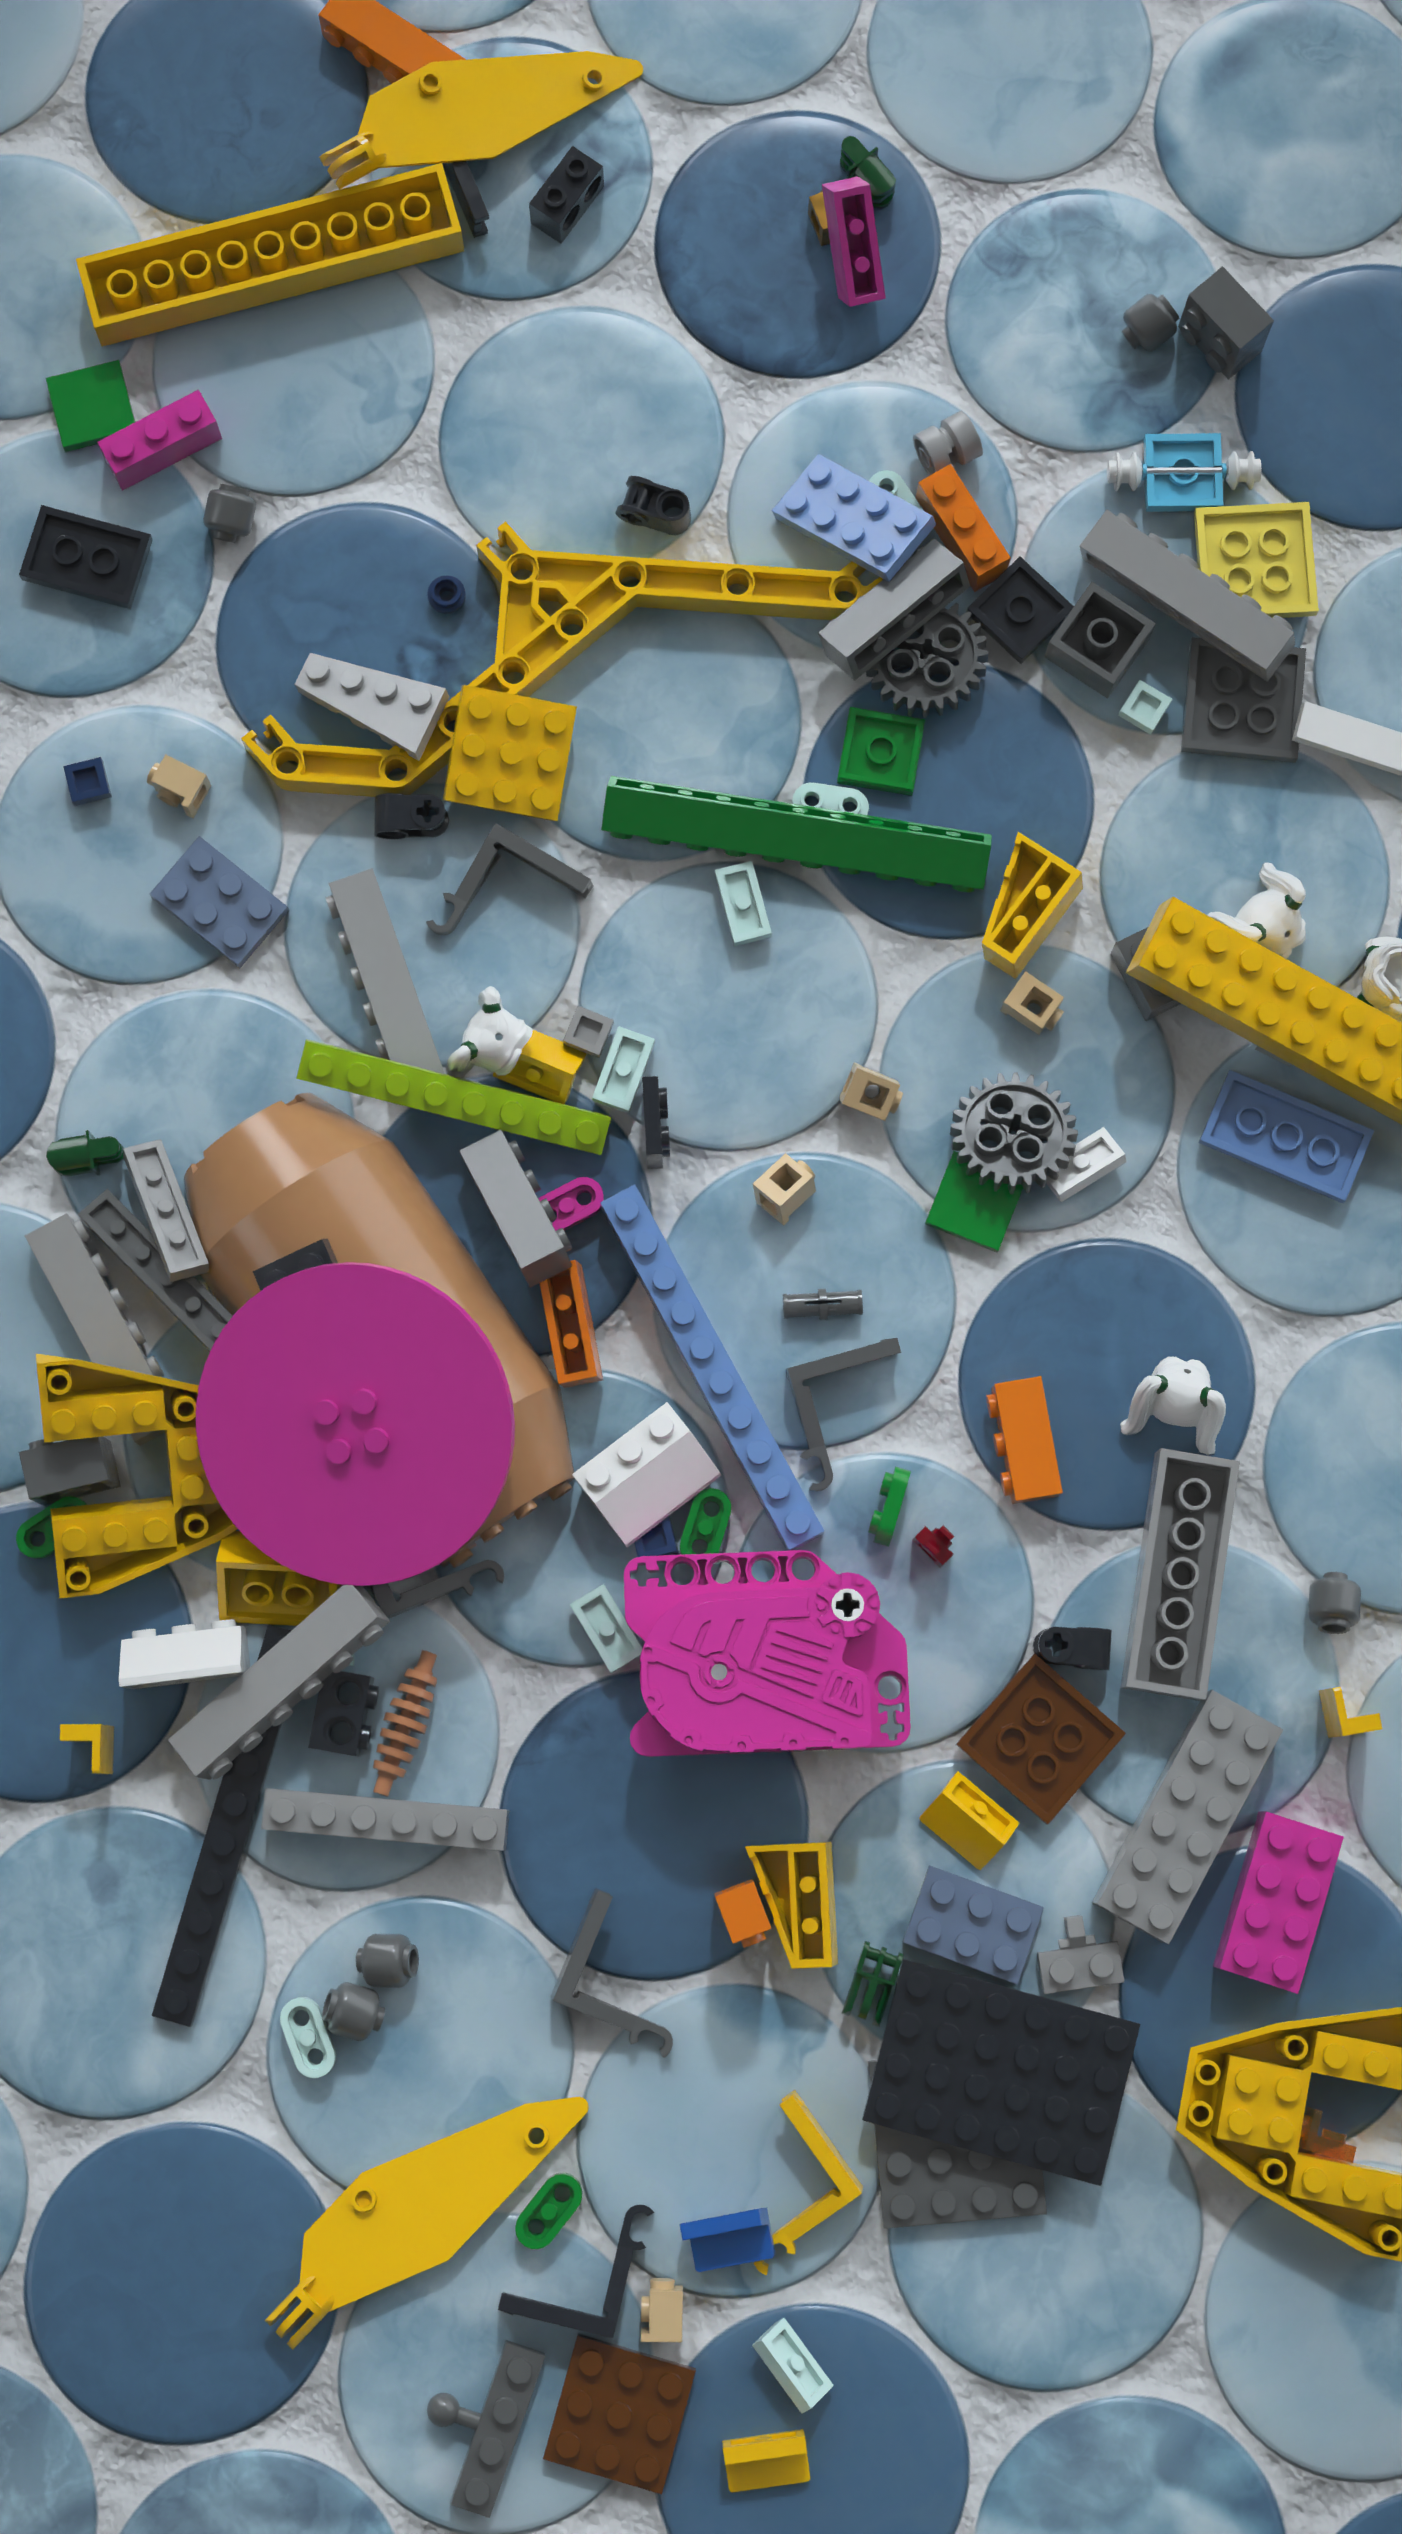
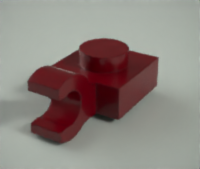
M944 1525L940 1529L935 1527L932 1531L925 1526L912 1539L939 1568L954 1555L948 1548L952 1545L951 1540L955 1536Z

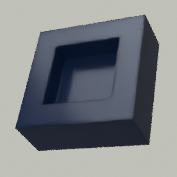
M101 757L63 766L71 801L74 806L112 797L104 762Z
M670 1516L634 1542L637 1557L679 1555Z

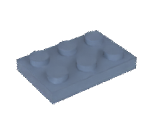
M200 836L150 893L151 898L238 968L243 966L289 912L287 905Z
M929 1865L902 1942L1018 1984L1044 1907Z

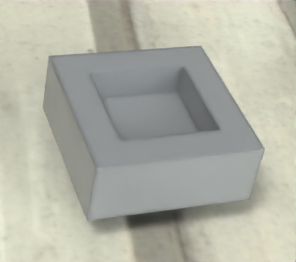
M577 1006L563 1039V1044L600 1058L614 1020Z

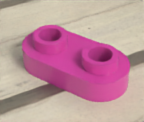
M588 1177L576 1178L538 1198L539 1201L547 1198L552 1210L557 1214V1219L552 1223L555 1231L563 1228L565 1231L596 1215L601 1210L600 1202L604 1201L601 1186L597 1181ZM588 1193L591 1195L592 1200L587 1205H581L577 1202L578 1195Z

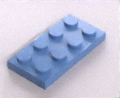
M819 454L772 509L778 521L890 582L936 525L931 514Z
M1229 1070L1198 1143L1340 1203H1344L1374 1130Z

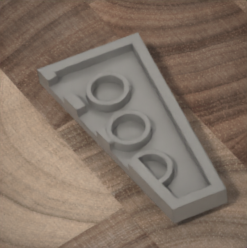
M313 653L309 654L295 683L298 692L336 714L341 713L348 717L353 724L362 729H369L379 735L381 740L393 747L397 745L418 761L450 697L446 688Z

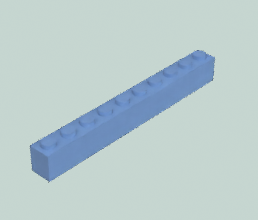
M634 1184L600 1202L602 1213L787 1551L795 1550L823 1535L824 1529L636 1185Z

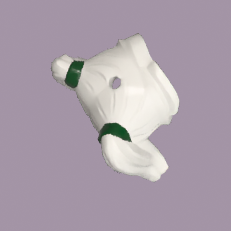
M1266 862L1263 864L1259 876L1263 885L1268 889L1267 891L1253 896L1240 909L1235 918L1221 912H1210L1208 916L1287 959L1292 954V949L1302 944L1306 939V923L1302 919L1299 909L1306 897V891L1299 879L1289 873L1276 870L1272 863Z
M1393 937L1370 939L1365 944L1367 959L1364 964V973L1361 981L1362 991L1357 998L1402 1023V939Z
M489 986L480 992L478 1004L481 1009L469 1021L468 1027L463 1034L460 1048L451 1053V1056L448 1058L447 1075L463 1079L474 1065L487 1069L489 1072H495L498 1076L507 1075L515 1067L522 1053V1048L531 1038L532 1028L526 1025L524 1020L517 1019L503 1009L499 991L494 987ZM501 1034L502 1040H496L495 1035Z
M1167 1357L1155 1367L1152 1376L1145 1377L1138 1385L1132 1398L1128 1418L1120 1423L1121 1432L1124 1435L1137 1434L1143 1429L1150 1415H1154L1161 1422L1167 1424L1196 1427V1446L1199 1452L1206 1455L1214 1454L1215 1440L1226 1414V1404L1223 1395L1211 1388L1210 1375L1203 1363L1194 1359L1186 1362L1177 1357Z

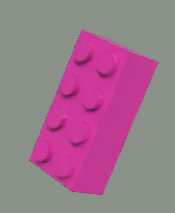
M1258 1811L1213 1967L1298 1994L1344 1836L1267 1811Z

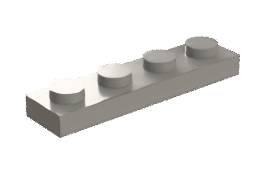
M159 1139L123 1148L124 1161L170 1282L208 1273V1260L162 1140Z

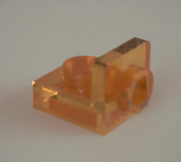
M1308 2107L1303 2118L1299 2147L1353 2163L1357 2147L1345 2143L1347 2135L1323 2128L1321 2136L1317 2135L1323 2111Z

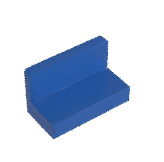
M767 2207L680 2224L682 2241L690 2239L695 2270L697 2272L775 2257Z

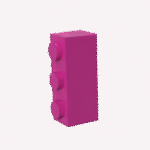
M858 176L822 184L838 298L849 307L886 299L870 184Z
M198 389L97 443L105 461L123 491L221 440L222 436L216 419Z

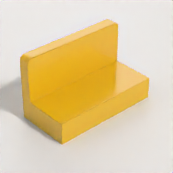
M533 1030L531 1038L522 1048V1053L512 1071L507 1075L500 1076L493 1072V1077L554 1102L565 1104L569 1098L576 1073L584 1062L587 1053L564 1045L562 1041Z
M1341 1687L1319 1690L1328 1738L1383 1729L1379 1713L1347 1718Z
M60 1724V1741L92 1742V1774H113L114 1726L103 1724Z
M959 1771L954 1774L937 1798L919 1817L924 1825L978 1870L983 1869L999 1852L1020 1823Z
M804 2429L722 2441L728 2488L732 2493L803 2483L810 2480Z

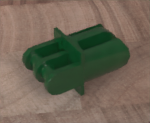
M848 136L844 138L841 144L840 165L847 173V179L858 176L869 183L873 207L879 209L887 207L893 200L896 178L879 159L878 148L875 147L869 152L856 137Z
M85 1130L86 1135L63 1138L52 1142L47 1148L46 1157L49 1164L61 1176H74L93 1172L98 1176L100 1175V1165L118 1163L124 1159V1147L114 1137L108 1136L95 1139L89 1130Z
M865 1941L854 1969L855 1973L841 2014L850 2016L862 1978H864L868 1982L857 2017L866 2020L878 1984L884 1985L872 2020V2025L880 2027L904 1954L899 1952L896 1956L887 1953V1948L883 1946L879 1950L870 1947V1942ZM865 1958L876 1961L872 1974L862 1970ZM882 1964L893 1967L889 1980L879 1976Z

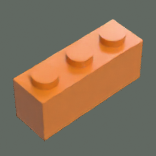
M949 464L918 482L916 500L925 512L933 516L936 522L934 529L945 547L964 562L968 580L973 591L976 592L995 581L1009 567L1011 557L953 466Z
M576 1260L570 1261L572 1267L540 1282L558 1384L564 1388L603 1381L583 1268Z
M1038 1376L994 1384L991 1388L992 1394L986 1395L990 1418H997L999 1433L993 1434L997 1457L1003 1456L1006 1472L1000 1473L1004 1496L1010 1495L1012 1504L1059 1497L1063 1491L1042 1377Z
M752 1879L714 1893L733 1944L741 1941L743 1948L766 1939L764 1932L770 1930L771 1926Z

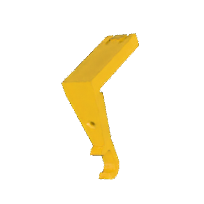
M793 2090L781 2099L782 2102L779 2105L839 2189L837 2190L835 2187L772 2234L774 2245L781 2243L787 2248V2253L795 2255L796 2245L794 2241L861 2195L863 2185L805 2105V2102L796 2090ZM764 2260L755 2261L756 2269L760 2273L767 2275L769 2264L765 2263Z

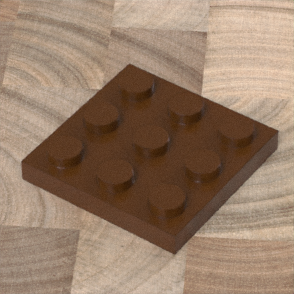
M1034 1653L955 1745L1048 1825L1126 1733Z
M578 2334L543 2459L662 2494L696 2368Z

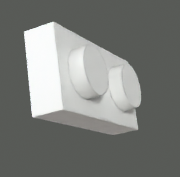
M1104 1127L1075 1144L1074 1156H1068L1070 1158L1068 1168L1058 1167L1060 1172L1057 1180L1046 1175V1184L1060 1202H1063L1127 1162L1125 1153Z

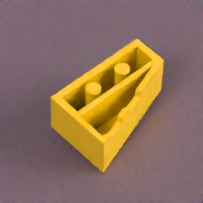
M1020 832L1017 833L1011 859L1006 867L998 899L996 898L982 941L984 959L1014 979L1019 976L1083 889L1081 871Z
M832 1842L745 1846L759 1878L763 1895H765L769 1904L774 1924L791 1968H819L838 1965Z

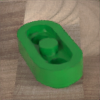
M895 1466L893 1474L885 1472L879 1495L886 1496L882 1512L874 1510L868 1533L875 1535L873 1543L889 1547L909 1481L910 1470Z
M714 1488L705 1489L694 1498L680 1541L681 1555L696 1554L692 1550V1544L697 1540H703L707 1544L708 1548L704 1554L719 1553L731 1515V1502L728 1496L721 1490ZM710 1502L716 1503L719 1507V1513L713 1517L707 1516L704 1512V1506Z
M63 1497L28 1519L19 1527L16 1534V1543L19 1550L24 1555L34 1559H43L55 1552L51 1509L88 1504L77 1497ZM37 1532H43L45 1542L43 1545L36 1547L32 1542V1538Z
M556 2173L550 2176L520 2213L516 2221L515 2231L518 2240L525 2247L541 2249L549 2245L577 2210L583 2193L580 2182L573 2175ZM559 2186H565L570 2191V2197L565 2201H560L555 2197L554 2191ZM531 2220H541L544 2224V2230L538 2234L531 2232L529 2229V2222Z

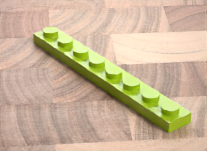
M308 1039L305 1040L296 1079L598 1155H602L611 1117L608 1115Z

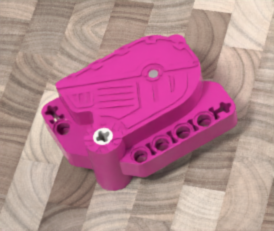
M806 1550L641 1556L632 1559L626 1565L624 1570L625 1618L631 1631L645 1642L640 1657V1687L648 1712L634 1725L630 1733L631 1746L641 1756L661 1757L887 1748L901 1745L907 1740L911 1728L907 1645L903 1635L879 1613L880 1600L878 1592L868 1579L851 1572L836 1574L817 1555ZM764 1560L771 1563L774 1568L772 1579L767 1582H759L752 1576L751 1568L757 1561ZM796 1560H809L815 1570L813 1577L805 1581L797 1579L792 1573V1564ZM719 1562L730 1564L734 1569L733 1579L725 1584L714 1581L711 1576V1569L715 1564ZM657 1564H666L664 1571L666 1587H658L660 1578L647 1579L646 1586L643 1587L639 1586L636 1579L630 1578L631 1574L637 1573L638 1566H646V1570L649 1573H659ZM677 1564H687L693 1569L694 1578L689 1584L678 1585L671 1579V1571ZM842 1600H846L847 1607L854 1608L848 1617H844L843 1610L836 1609ZM883 1677H893L899 1682L900 1693L895 1699H886L879 1693L878 1684ZM901 1703L902 1712L893 1711L894 1723L902 1726V1732L895 1734V1740H889L888 1734L881 1733L880 1726L888 1721V1712L879 1713L878 1704L890 1707Z

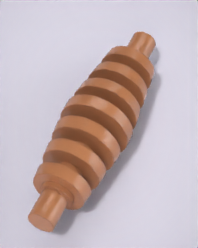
M422 1650L417 1666L414 1669L407 1668L404 1677L412 1680L411 1684L400 1683L397 1688L398 1692L406 1695L405 1700L399 1698H392L390 1706L401 1710L400 1715L389 1712L385 1713L383 1721L396 1727L394 1731L381 1728L380 1737L389 1740L390 1744L389 1746L377 1745L376 1752L385 1756L383 1762L374 1760L373 1769L378 1770L377 1774H379L373 1790L377 1794L388 1797L393 1781L397 1777H404L406 1770L399 1767L400 1761L410 1764L414 1757L404 1752L405 1747L418 1749L421 1743L420 1740L409 1736L410 1732L425 1734L427 1726L415 1721L416 1716L426 1719L430 1717L431 1710L420 1706L421 1701L433 1702L434 1694L425 1689L427 1685L436 1687L437 1678L432 1676V1669L437 1657L436 1654Z

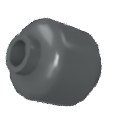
M1147 294L1125 311L1123 320L1127 327L1121 332L1134 349L1141 345L1146 351L1152 352L1175 335L1177 332L1176 321L1180 318L1164 295H1160L1157 298L1153 294Z
M220 484L219 489L209 492L203 523L207 528L214 530L213 538L235 543L237 536L245 537L250 534L256 502L253 498L249 497V490Z
M1328 1572L1323 1575L1322 1579L1316 1580L1310 1585L1309 1619L1315 1625H1318L1320 1631L1329 1634H1343L1350 1631V1627L1360 1621L1361 1589L1355 1582L1348 1580L1346 1574Z
M373 1934L367 1938L363 1948H359L356 1954L357 1971L363 1974L366 1983L372 1987H403L409 1982L410 1978L416 1976L418 1971V1949L416 1945L411 1944L407 1936L402 1934Z
M349 1982L340 1984L337 1989H330L322 2010V2020L327 2022V2028L330 2033L356 2041L365 2040L372 2030L378 2032L385 2015V2008L379 2006V1996L375 1990Z

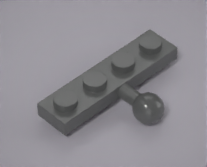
M506 2340L481 2413L460 2407L457 2399L449 2393H439L430 2399L427 2406V2415L434 2425L448 2427L456 2423L474 2429L450 2500L452 2506L490 2518L545 2359V2353Z

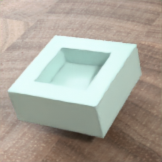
M1139 680L1118 716L1151 735L1171 704L1172 698Z

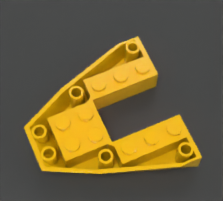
M35 1354L44 1443L165 1430L171 1496L51 1509L59 1598L101 1594L214 1544L238 1529L219 1504L202 1465L196 1433V1402L199 1385L78 1359Z
M1402 2007L1281 2022L1190 2047L1176 2130L1259 2194L1365 2255L1402 2262V2173L1298 2152L1311 2072L1402 2090Z

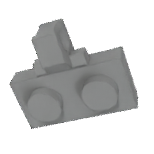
M1080 1915L1064 1917L1067 1938L1058 1940V1950L1037 1952L1044 1994L1124 1982L1118 1941L1096 1944L1095 1935H1085L1083 1918Z

